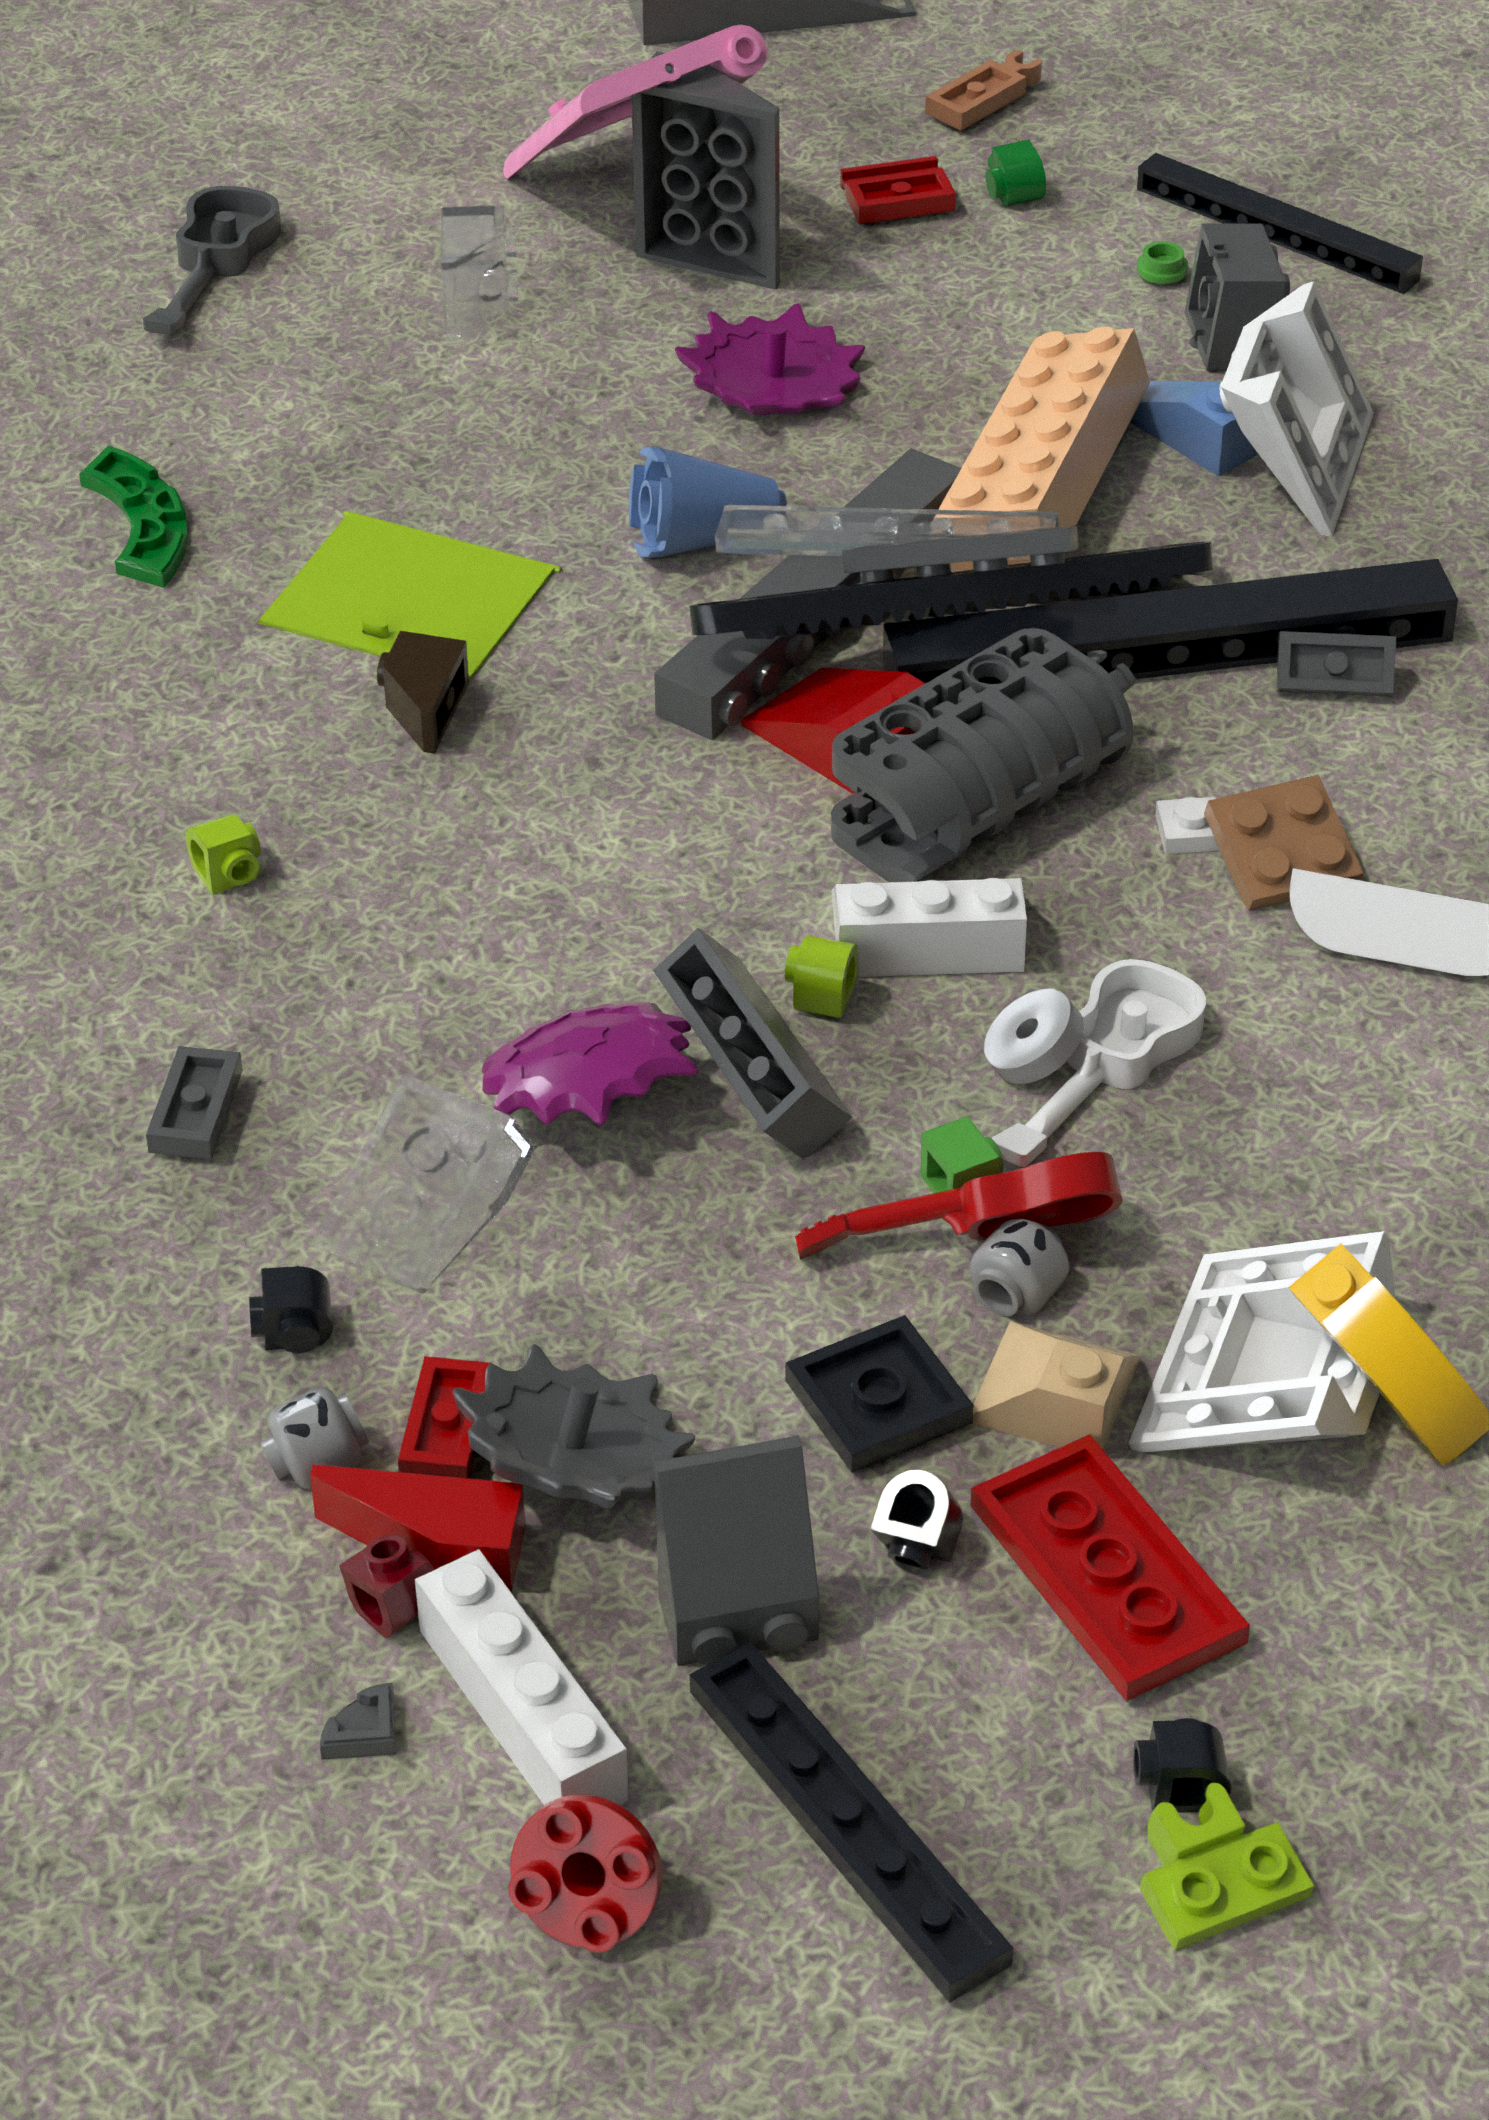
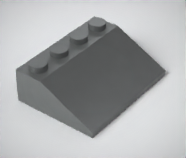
M657 51V52L652 56V58H654V57H656V56H659V55H661V54H664V53ZM710 65L681 76L673 83H664L632 96L636 257L776 290L780 285L779 107ZM666 66V71L668 73H672V68L670 66Z

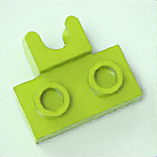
M1211 1783L1206 1789L1205 1797L1207 1801L1202 1805L1198 1814L1200 1825H1192L1185 1822L1178 1814L1176 1808L1168 1802H1162L1157 1805L1148 1821V1839L1164 1866L1143 1874L1139 1888L1175 1951L1309 1898L1314 1888L1310 1877L1279 1822L1243 1834L1245 1824L1227 1791L1218 1783Z

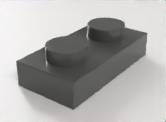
M1280 631L1278 638L1276 692L1392 697L1394 694L1396 636Z
M178 1046L146 1133L148 1153L212 1160L243 1072L241 1052Z

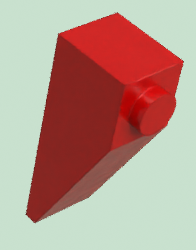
M312 1465L310 1480L316 1519L365 1545L383 1535L400 1536L405 1539L410 1552L413 1550L421 1552L430 1561L435 1570L479 1549L509 1591L512 1592L526 1528L523 1485L513 1482Z

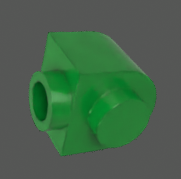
M1029 139L992 147V153L988 159V167L990 169H987L985 174L987 190L992 199L1000 198L1006 207L1044 198L1046 194L1044 166L1038 152Z

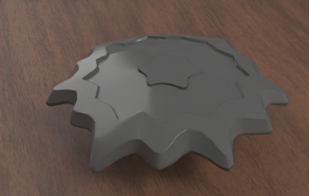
M535 1344L528 1348L525 1364L519 1370L507 1371L490 1363L485 1372L484 1392H470L460 1387L454 1388L452 1392L457 1408L473 1423L468 1431L469 1446L491 1463L490 1470L496 1475L517 1484L533 1487L555 1498L582 1499L607 1509L613 1508L620 1500H642L651 1490H655L654 1461L674 1458L688 1450L695 1441V1435L692 1433L670 1432L666 1429L672 1420V1412L659 1409L651 1402L652 1394L658 1384L656 1375L648 1374L623 1381L609 1380L589 1364H584L573 1370L561 1371L552 1365L542 1349Z

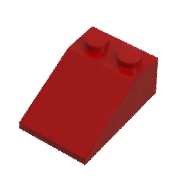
M821 667L741 720V726L853 794L855 793L833 775L832 743L834 738L847 728L926 683L907 672ZM897 727L890 730V732L900 735L916 733L908 727Z

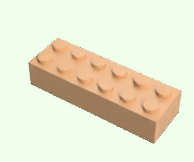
M1099 327L1085 333L1065 335L1062 332L1054 331L1035 337L934 516L941 538L1077 524L1150 384L1134 328L1114 330L1111 327ZM1030 555L1008 557V565L1030 562ZM973 561L951 563L952 569L960 571L974 569Z

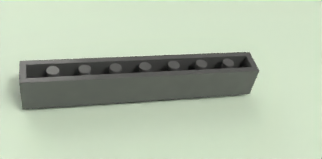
M910 448L741 598L868 583L861 582L860 572L844 574L842 550L851 547L936 539L940 532L934 516L961 468ZM905 568L894 569L895 579L902 575ZM841 628L837 631H817L814 634L796 633V636L791 637L775 636L774 639H746L742 631L697 635L654 673L655 715L713 740L729 725L736 726L744 717L747 708L762 695L769 696L776 689L779 680L794 666H802L808 660L812 650L827 636L834 637Z

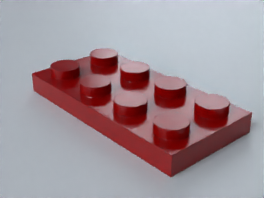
M1090 1434L971 1487V1508L1126 1702L1248 1643L1250 1624Z

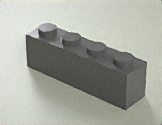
M697 928L653 970L763 1132L803 1159L815 1153L852 1118L740 958Z

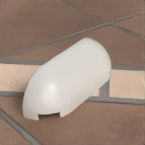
M1293 868L1290 881L1292 911L1302 930L1317 944L1340 953L1458 975H1489V904Z

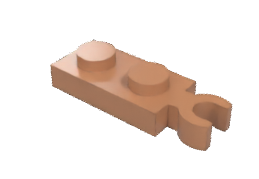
M1020 50L1009 53L1003 64L989 60L927 95L925 113L962 131L1026 94V86L1033 85L1041 79L1042 60L1036 59L1029 64H1023V52Z

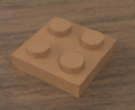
M1319 774L1209 800L1204 815L1248 911L1290 901V881L1293 868L1362 880L1364 872Z

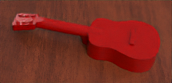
M1083 1152L1046 1160L1010 1172L976 1178L966 1182L961 1188L861 1208L845 1215L844 1213L839 1216L834 1214L828 1217V1221L823 1223L818 1221L810 1229L808 1227L801 1229V1233L796 1235L795 1239L799 1257L803 1259L848 1238V1235H866L943 1219L952 1226L956 1235L968 1234L972 1239L977 1240L988 1238L998 1226L1009 1219H1027L1048 1227L1093 1220L1116 1210L1121 1205L1123 1199L1113 1157L1106 1152Z

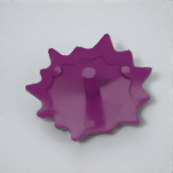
M798 303L794 304L773 321L749 316L738 325L730 324L716 312L710 311L707 318L711 332L695 336L697 347H675L679 361L697 374L693 376L695 387L720 397L725 404L740 407L749 414L757 416L800 414L813 408L833 407L842 404L846 399V394L844 393L856 388L861 380L860 374L851 368L859 361L865 350L864 345H838L832 326L810 327L805 320L801 305Z
M644 1002L619 1005L602 1004L596 1007L570 1010L552 1020L533 1026L516 1039L500 1047L483 1063L482 1091L487 1095H498L494 1102L493 1121H501L521 1108H528L545 1125L551 1124L561 1114L568 1111H580L585 1113L596 1125L603 1126L607 1122L611 1103L617 1097L625 1095L645 1096L655 1080L664 1076H694L698 1074V1066L680 1053L681 1050L689 1047V1041L682 1033L689 1032L691 1025L682 1017L662 1013V1010L655 1003Z

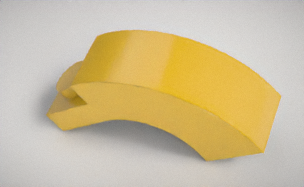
M1342 1243L1288 1287L1296 1299L1370 1380L1402 1422L1442 1465L1456 1459L1489 1431V1410L1400 1303L1376 1277L1373 1278Z

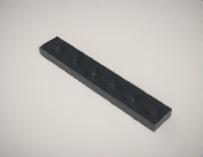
M751 1641L690 1674V1693L949 2003L1012 1966V1945Z

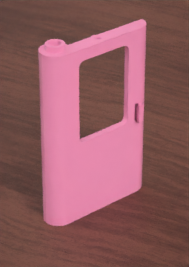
M742 24L735 25L594 81L569 103L566 104V100L562 99L548 108L551 118L507 157L503 170L505 178L509 179L516 176L547 150L630 117L632 121V96L664 83H673L681 76L708 65L742 85L760 71L765 64L768 52L765 40L754 28ZM670 66L672 73H668L665 67Z

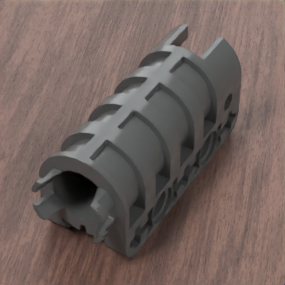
M1030 628L1011 634L847 728L834 738L832 743L833 775L855 793L841 800L832 809V840L837 846L888 883L919 881L962 855L968 849L971 841H984L1008 827L1014 815H1027L1053 799L1057 789H1071L1095 774L1100 764H1112L1123 758L1128 753L1133 741L1132 716L1123 694L1135 684L1136 678L1124 663L1117 665L1116 670L1110 673L1102 668L1099 663L1107 657V652L1095 650L1087 653L1086 656L1046 630ZM983 677H995L1003 683L986 684L977 680ZM897 727H908L916 733L900 735L894 734L890 730ZM887 843H898V844H900V845H897V846H889V845H886V844H887Z

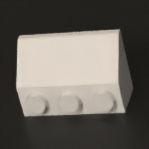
M1021 878L951 881L926 880L920 882L889 883L864 882L858 884H836L832 889L835 939L857 944L858 977L1024 972L1027 916Z

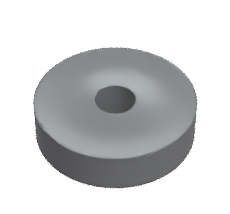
M1047 988L1029 992L1010 1003L995 1018L984 1040V1055L1005 1081L1012 1084L1036 1082L1059 1069L1074 1053L1083 1035V1017L1068 997L1059 990Z

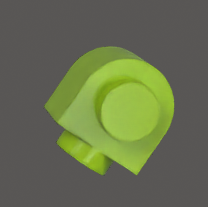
M231 814L186 830V846L190 861L212 895L236 886L245 885L257 879L256 876L259 872L260 864L256 857L260 856L261 847L258 835L250 822L243 823L236 814Z
M806 935L801 946H791L785 965V981L793 983V1009L842 1018L858 979V946L854 943Z

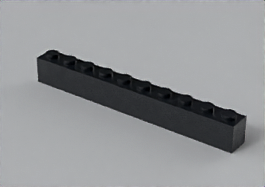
M1430 559L926 618L922 620H909L899 623H884L883 668L884 671L907 672L924 683H928L1011 634L1030 628L1043 629L1053 633L1086 656L1091 651L1107 652V657L1099 663L1102 668L1110 673L1116 670L1117 665L1124 663L1136 679L1277 663L1280 631L1396 636V648L1453 641L1458 598L1439 560ZM983 677L977 680L986 684L1003 683L995 677Z

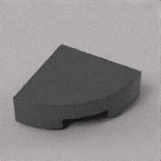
M393 1682L371 1686L357 1693V1700L346 1706L336 1716L328 1719L320 1739L321 1760L396 1754Z

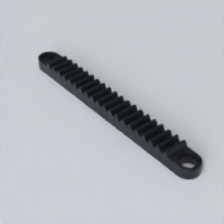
M1211 541L1180 543L1065 558L1064 563L1031 566L1030 562L1008 565V568L998 570L974 571L972 569L956 571L945 575L916 576L695 604L689 606L692 635H711L742 631L746 639H774L775 636H796V633L814 634L817 631H837L839 628H859L860 625L876 626L881 625V623H899L902 620H922L923 617L961 615L965 612H984L986 609H1006V607H1023L1027 604H1046L1047 601H1067V599H1085L1088 596H1107L1108 594L1128 593V591H1146L1148 588H1168L1171 576L1213 570Z

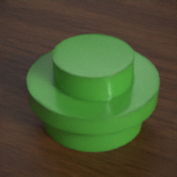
M1157 241L1148 244L1143 249V254L1137 260V273L1140 277L1152 283L1171 284L1185 278L1188 273V261L1184 257V251L1179 245L1167 241Z

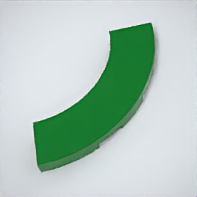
M108 445L79 474L81 487L93 490L111 500L123 511L130 522L131 531L127 545L115 560L116 574L164 588L175 575L186 551L188 533L186 513L182 499L175 487L168 486L167 483L159 478L158 470L141 458Z

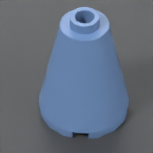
M661 447L642 448L639 454L647 457L645 465H634L629 490L630 527H640L645 543L633 542L641 558L655 559L772 534L777 524L783 523L786 516L787 499L785 492L778 489L776 481L772 478Z

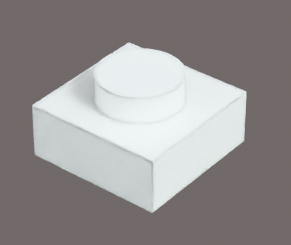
M1186 797L1156 801L1155 817L1165 854L1220 851L1204 815L1208 801L1216 799V797Z

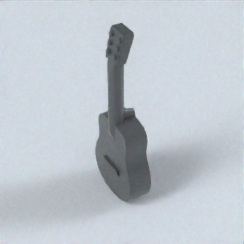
M214 186L202 189L190 197L186 206L187 221L177 231L176 241L178 264L181 268L191 271V273L166 309L159 308L143 318L145 331L166 334L168 336L176 335L187 323V313L213 276L231 277L242 274L247 270L253 256L272 245L278 239L281 232L279 202L273 195L246 187Z

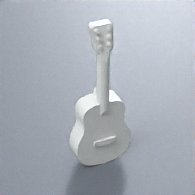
M1136 959L1120 960L1104 967L1092 982L1088 1003L1079 1011L1084 1021L1083 1035L1076 1050L1066 1061L1077 1072L1025 1125L1017 1123L992 1137L999 1147L1002 1158L1019 1167H1026L1047 1148V1138L1100 1083L1120 1089L1136 1088L1148 1079L1150 1073L1157 1065L1190 1050L1203 1034L1206 996L1200 986L1185 975L1150 961Z

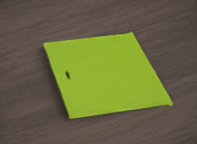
M345 510L343 512V517L345 518L258 621L259 624L380 657L383 652H390L400 631L465 640L467 643L470 681L552 573H559L562 567Z

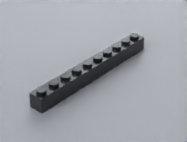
M1154 153L1138 166L1137 190L1223 224H1263L1271 243L1401 294H1405L1420 281L1422 255L1158 153Z

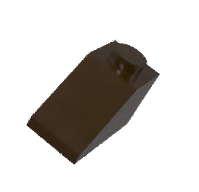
M400 631L390 652H383L379 659L377 683L385 689L386 708L423 752L435 754L469 684L467 643L465 640Z

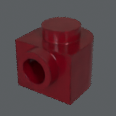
M383 1535L374 1539L366 1548L339 1565L354 1609L384 1638H389L418 1617L415 1579L435 1570L430 1561L417 1550L410 1552L405 1539L397 1535Z

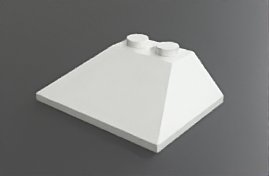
M1314 282L1303 284L1243 327L1224 379L1220 383V397L1226 411L1229 413L1233 412L1242 433L1320 535L1333 536L1374 412Z
M1385 1231L1203 1255L1128 1443L1131 1450L1147 1453L1365 1435L1380 1392L1296 1299L1288 1287L1342 1243L1373 1278L1376 1277L1395 1298L1390 1241Z

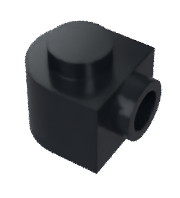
M309 1267L261 1268L262 1296L249 1297L251 1337H265V1351L284 1349L292 1353H305L313 1350L317 1345L324 1344L330 1338L333 1331L328 1279L321 1272Z
M911 1470L897 1475L887 1484L882 1492L870 1530L884 1545L890 1546L887 1554L889 1558L917 1568L928 1569L931 1558L951 1562L962 1528L963 1515L958 1501L938 1477L927 1471Z
M1191 1718L1174 1721H1153L1150 1740H1135L1133 1748L1135 1783L1137 1786L1148 1785L1152 1812L1162 1802L1172 1804L1178 1813L1199 1812L1202 1805L1207 1801L1205 1793L1208 1785L1211 1783L1222 1785L1230 1796L1231 1782L1223 1737L1220 1731L1213 1725Z

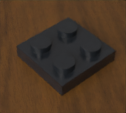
M906 1315L785 1362L786 1383L851 1473L973 1423V1403Z

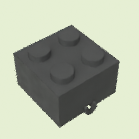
M1201 223L1184 313L1193 337L1190 339V345L1199 350L1206 371H1227L1243 327L1290 294L1289 276L1282 272L1278 263L1277 247L1270 244L1263 224Z

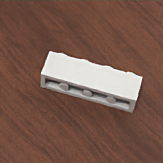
M478 1549L416 1578L415 1585L420 1632L543 1805L564 1796L581 1794L602 1797L618 1805L629 1801L627 1749L481 1551Z

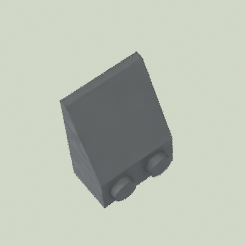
M799 1436L654 1461L659 1602L677 1666L696 1662L708 1665L750 1641L759 1651L771 1649L776 1652H786L798 1648L804 1642L818 1640L819 1591L803 1449Z

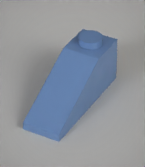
M1150 381L1130 421L1218 477L1255 457L1257 454L1255 448L1242 433L1233 412L1229 413L1224 408L1220 397L1221 382Z

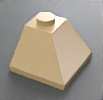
M1010 1321L974 1401L972 1424L1057 1447H1062L1090 1434L1100 1447L1104 1449L1138 1366L1140 1355Z

